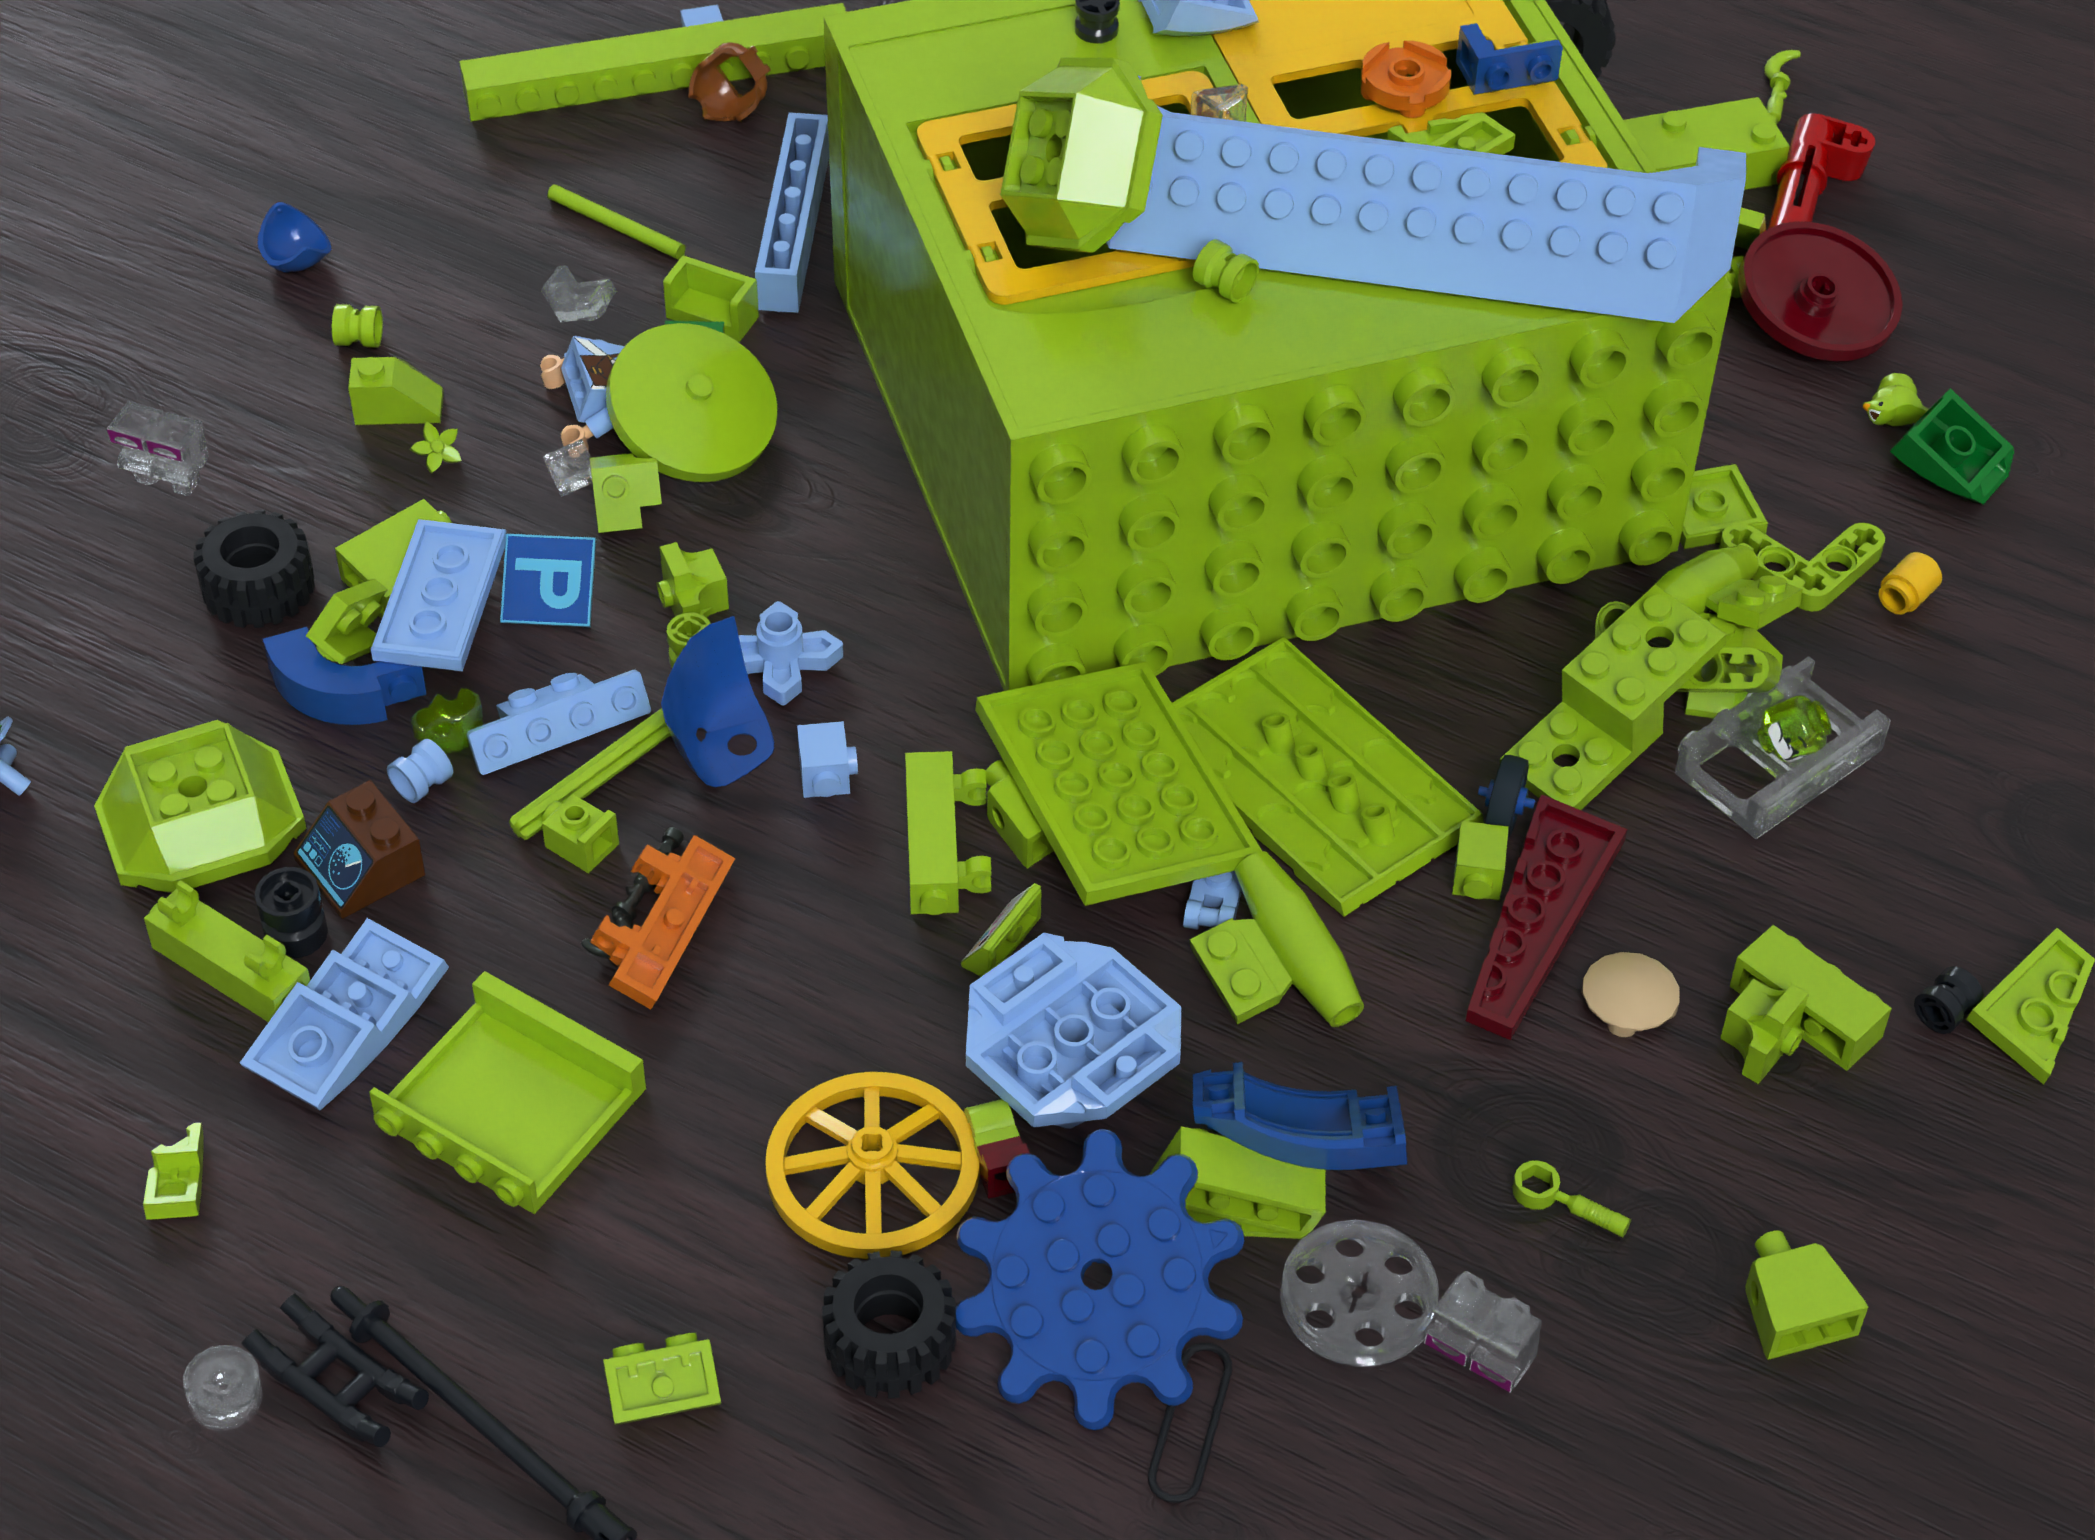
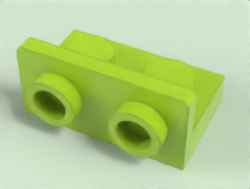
M373 578L333 594L306 634V637L317 645L316 648L323 657L339 664H344L370 653L376 633L367 626L380 614L382 606L379 602L388 589Z
M687 1333L666 1338L665 1348L645 1351L644 1343H636L612 1349L613 1358L604 1359L603 1365L614 1425L720 1405L721 1399L710 1339L698 1341L696 1333Z

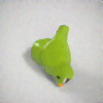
M1893 373L1884 377L1871 401L1863 403V409L1867 412L1873 424L1901 426L1913 424L1928 410L1918 398L1917 388L1912 379L1902 373Z

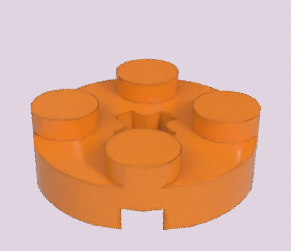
M1404 40L1403 48L1395 47L1389 49V42L1372 48L1362 61L1361 95L1363 98L1374 101L1384 107L1399 110L1405 117H1421L1424 115L1426 108L1437 105L1449 93L1451 69L1447 68V58L1440 50L1431 45L1418 41Z

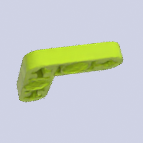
M1735 523L1723 530L1719 549L1738 545L1749 547L1755 552L1759 562L1758 571L1752 579L1756 581L1760 577L1767 575L1784 578L1788 585L1803 589L1801 605L1798 608L1814 612L1827 607L1879 561L1885 544V535L1875 525L1856 523L1848 527L1814 558L1807 561L1755 527L1748 524ZM1855 545L1860 546L1857 553L1854 552ZM1769 562L1779 563L1787 570L1782 572L1772 571L1764 564ZM1839 562L1848 567L1849 570L1835 571L1830 569L1827 564Z

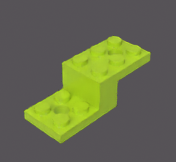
M1655 584L1562 669V702L1504 755H1513L1529 760L1525 787L1529 788V791L1538 798L1542 794L1582 810L1663 734L1664 702L1726 645V633ZM1655 637H1664L1670 640L1672 644L1667 648L1655 649L1649 646L1647 642ZM1563 754L1573 755L1579 760L1571 767H1561L1554 763V759Z

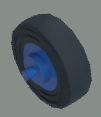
M1504 755L1495 780L1491 779L1489 788L1480 786L1478 795L1486 797L1485 806L1488 807L1485 824L1508 826V839L1513 832L1517 816L1523 814L1524 807L1533 809L1535 805V799L1527 798L1529 788L1525 787L1529 760L1513 755Z

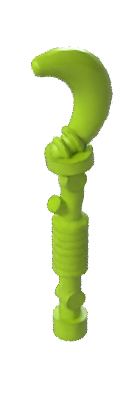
M1797 50L1779 52L1773 55L1765 64L1764 72L1770 80L1772 97L1768 100L1767 111L1776 125L1781 120L1783 100L1787 98L1785 90L1790 85V78L1787 74L1780 72V68L1788 61L1800 57L1801 52Z

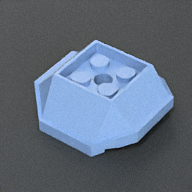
M1042 933L970 984L966 1067L1006 1101L1032 1127L1056 1125L1071 1129L1085 1121L1107 1119L1180 1064L1181 1006L1112 947L1089 942L1064 941L1062 936Z

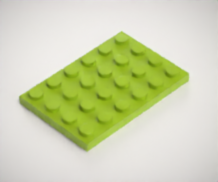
M1146 661L977 697L976 713L1085 906L1235 871L1237 865L1244 858L1255 852L1262 851Z

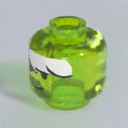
M1798 695L1765 709L1762 716V728L1758 729L1757 734L1759 742L1767 754L1774 753L1781 761L1791 763L1824 749L1827 735L1831 734L1832 729L1830 719L1822 704L1817 700L1811 701L1806 696Z

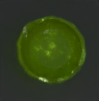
M461 688L455 700H446L440 694L435 695L428 708L418 710L411 717L413 733L418 743L423 739H430L445 753L457 752L469 747L467 732L483 725L479 694L467 688Z

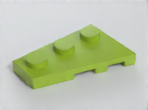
M2056 928L1971 1011L1966 1020L2044 1085L2051 1075L2055 1065L2054 1060L2069 1029L2068 1024L2075 1007L2079 1003L2095 958L2060 929Z

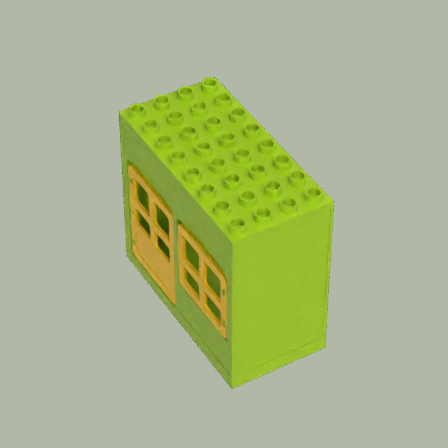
M909 0L823 16L834 281L1004 691L1145 661L1154 675L1157 676L1170 666L1214 657L1218 660L1237 659L1250 652L1254 647L1274 643L1282 637H1285L1287 640L1298 637L1305 641H1316L1330 636L1341 627L1381 618L1391 622L1404 621L1414 617L1425 608L1465 599L1474 603L1488 602L1499 597L1509 589L1548 580L1556 584H1567L1582 578L1592 570L1633 562L1636 565H1650L1661 561L1670 553L1678 551L1733 288L1725 275L1675 323L1259 268L1256 282L1249 294L1243 300L1236 303L1221 296L1219 288H1206L1195 282L1193 279V267L1196 260L1110 249L1106 243L1094 253L1047 249L1026 245V232L1000 195L1019 91L1055 70L1061 57L1115 58L1129 62L1136 74L1141 76V82L1148 99L1153 100L1157 106L1173 113L1207 117L1204 115L1206 108L1216 104L1220 106V112L1212 118L1387 140L1388 129L1394 126L1401 125L1405 133L1427 130L1428 121L1443 118L1457 119L1462 115L1483 112L1516 134L1514 149L1504 155L1642 173L1657 172L1546 0H1249L1258 17V23L1218 34L1199 36L1154 34V27L1142 2L1138 0H1119L1120 10L1116 16L1119 22L1117 36L1111 41L1096 44L1080 39L1075 33V20L1078 16L1075 8L1076 0ZM1477 23L1486 40H1491L1495 50L1559 40L1563 50L1558 79L1551 82L1474 95L1456 63L1460 26ZM1404 40L1422 42L1440 50L1447 58V68L1451 69L1449 93L1440 103L1426 108L1424 115L1417 118L1405 117L1399 110L1390 109L1374 101L1366 100L1361 95L1362 61L1365 55L1375 46L1389 42V49L1395 47L1403 48ZM1231 91L1234 92V99L1230 103H1226V95ZM1205 94L1206 98L1200 101L1199 96ZM1212 106V107L1216 108V110H1217L1216 113H1217V112L1219 111V108H1218L1217 106Z

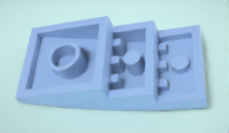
M367 918L342 954L332 950L307 986L299 982L296 983L240 1061V1064L307 1104L322 1110L385 1049L419 1009L446 973L449 966L444 959Z

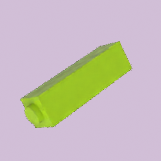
M952 751L905 753L911 914L939 915L943 913H959L958 889H967L973 893L991 892V857L974 856L966 861L957 862L955 801H962L971 806L987 804L986 770L976 768L966 770L962 774H953Z
M181 880L176 884L177 889L167 898L162 896L158 903L152 907L149 914L144 917L151 946L154 950L267 1022L270 1021L297 982L305 986L310 982L308 968L285 955L286 949L283 944L269 935H266L262 940L201 902L198 891Z

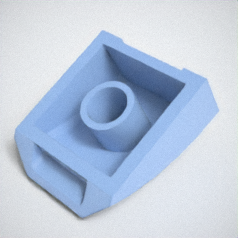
M1138 0L1142 2L1154 27V34L1171 36L1218 34L1259 22L1249 0Z

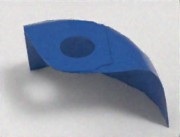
M735 616L709 624L689 639L676 659L666 682L661 706L670 735L684 761L705 784L712 787H721L738 780L765 762L774 751V739L768 720L754 695L748 678ZM698 728H703L707 732L702 742L696 736ZM746 734L756 740L757 747L751 754L739 756L729 751V740L736 735Z

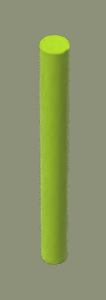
M553 184L548 190V199L679 260L685 253L686 247L684 244L565 188Z

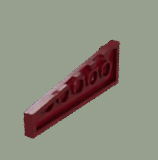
M1541 794L1526 835L1521 856L1514 871L1509 891L1503 903L1497 927L1492 935L1487 956L1484 959L1467 1009L1466 1022L1508 1040L1512 1039L1624 844L1627 834L1626 828Z

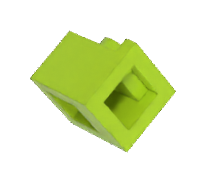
M574 794L564 803L560 801L552 802L543 814L542 828L545 847L588 874L619 845L616 814L609 809L604 813Z

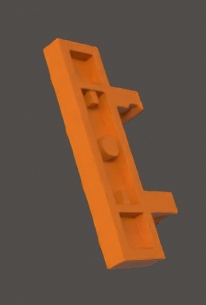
M693 835L682 856L671 852L667 856L648 844L645 846L633 865L631 872H639L645 876L649 885H656L653 891L660 895L643 925L638 926L634 924L632 929L627 926L619 927L610 922L609 916L606 915L590 943L611 956L609 959L614 964L619 965L608 986L650 1010L652 1009L735 860L734 857L696 835Z

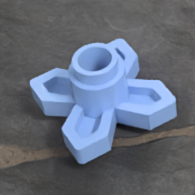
M780 601L775 602L760 614V622L756 628L757 636L739 635L747 674L763 672V693L780 705H786L802 692L800 670L827 671L843 658L842 641L825 630L802 633V625L798 620V613Z

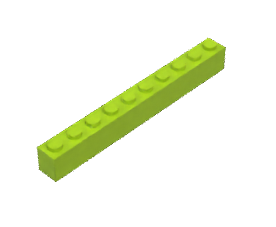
M843 3L459 61L463 92L470 120H483L689 88L691 76L698 64L712 54L714 49L728 42L741 44L747 49L754 45L758 50L757 55L771 69L766 75L824 67L823 16L846 12ZM736 56L728 58L719 65L729 81L753 78L742 61Z

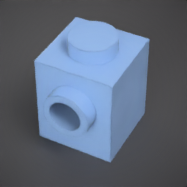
M844 721L797 725L803 797H830L833 795L850 794L849 775L858 774L856 747H847Z

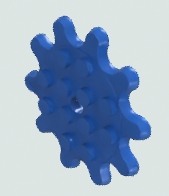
M1101 1129L1089 1134L1084 1142L1081 1165L1069 1175L1060 1176L1051 1173L1037 1156L1030 1153L1015 1156L1009 1162L1006 1169L1008 1182L1017 1196V1205L1014 1212L1007 1219L1001 1221H990L981 1217L969 1218L961 1223L956 1236L961 1250L985 1262L989 1270V1280L984 1290L975 1296L965 1298L957 1304L956 1329L969 1337L996 1333L1008 1341L1011 1348V1357L998 1377L997 1386L999 1393L1005 1400L1021 1404L1033 1397L1038 1388L1045 1383L1052 1381L1062 1382L1069 1386L1073 1392L1075 1399L1074 1413L1077 1421L1084 1428L1093 1431L1103 1429L1111 1422L1114 1415L1116 1395L1123 1386L1129 1383L1138 1382L1147 1385L1152 1389L1156 1397L1166 1405L1178 1406L1185 1403L1193 1391L1192 1378L1182 1362V1350L1185 1344L1192 1338L1200 1335L1210 1336L1219 1340L1231 1339L1242 1328L1243 1316L1241 1310L1235 1303L1215 1295L1209 1286L1208 1280L1210 1271L1215 1264L1232 1258L1243 1248L1245 1239L1240 1225L1229 1219L1201 1223L1188 1215L1186 1198L1198 1179V1169L1190 1157L1183 1154H1175L1166 1158L1152 1174L1145 1176L1134 1175L1124 1167L1121 1141L1110 1130ZM1093 1262L1106 1264L1112 1269L1110 1283L1099 1290L1090 1289L1083 1283L1084 1273Z

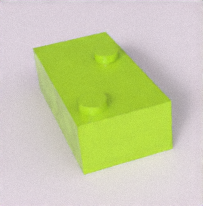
M1759 97L1624 120L1657 172L1696 166L1699 147L1746 153V182L1744 190L1778 184L1777 173L1781 165L1787 161L1790 147Z

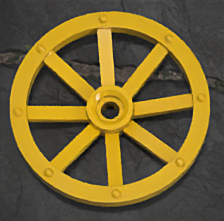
M862 1072L844 1075L810 1089L796 1099L779 1118L771 1133L766 1150L765 1163L769 1194L774 1207L785 1223L797 1235L820 1249L833 1254L858 1259H868L869 1253L878 1251L880 1257H890L891 1251H902V1255L924 1248L940 1239L967 1212L977 1191L980 1175V1162L974 1147L971 1126L962 1109L949 1096L936 1087L913 1077L889 1072ZM880 1096L905 1100L922 1107L888 1130L880 1127ZM864 1097V1128L857 1131L822 1110L842 1101ZM939 1119L953 1135L960 1152L899 1143ZM805 1123L812 1125L846 1145L786 1157L792 1140ZM899 1163L961 1171L954 1190L941 1206ZM847 1164L806 1210L795 1199L785 1175ZM890 1180L927 1218L910 1227L882 1233L881 1184ZM856 1181L865 1185L866 1234L841 1230L820 1221Z

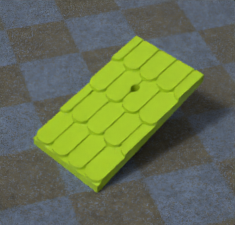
M1285 637L1280 638L1172 702L1244 822L1252 829L1253 836L1294 870V875L1343 917L1359 908L1360 904L1367 903L1395 885L1396 881L1400 882L1431 862L1432 858L1435 859L1458 844L1461 821L1484 823L1483 814Z

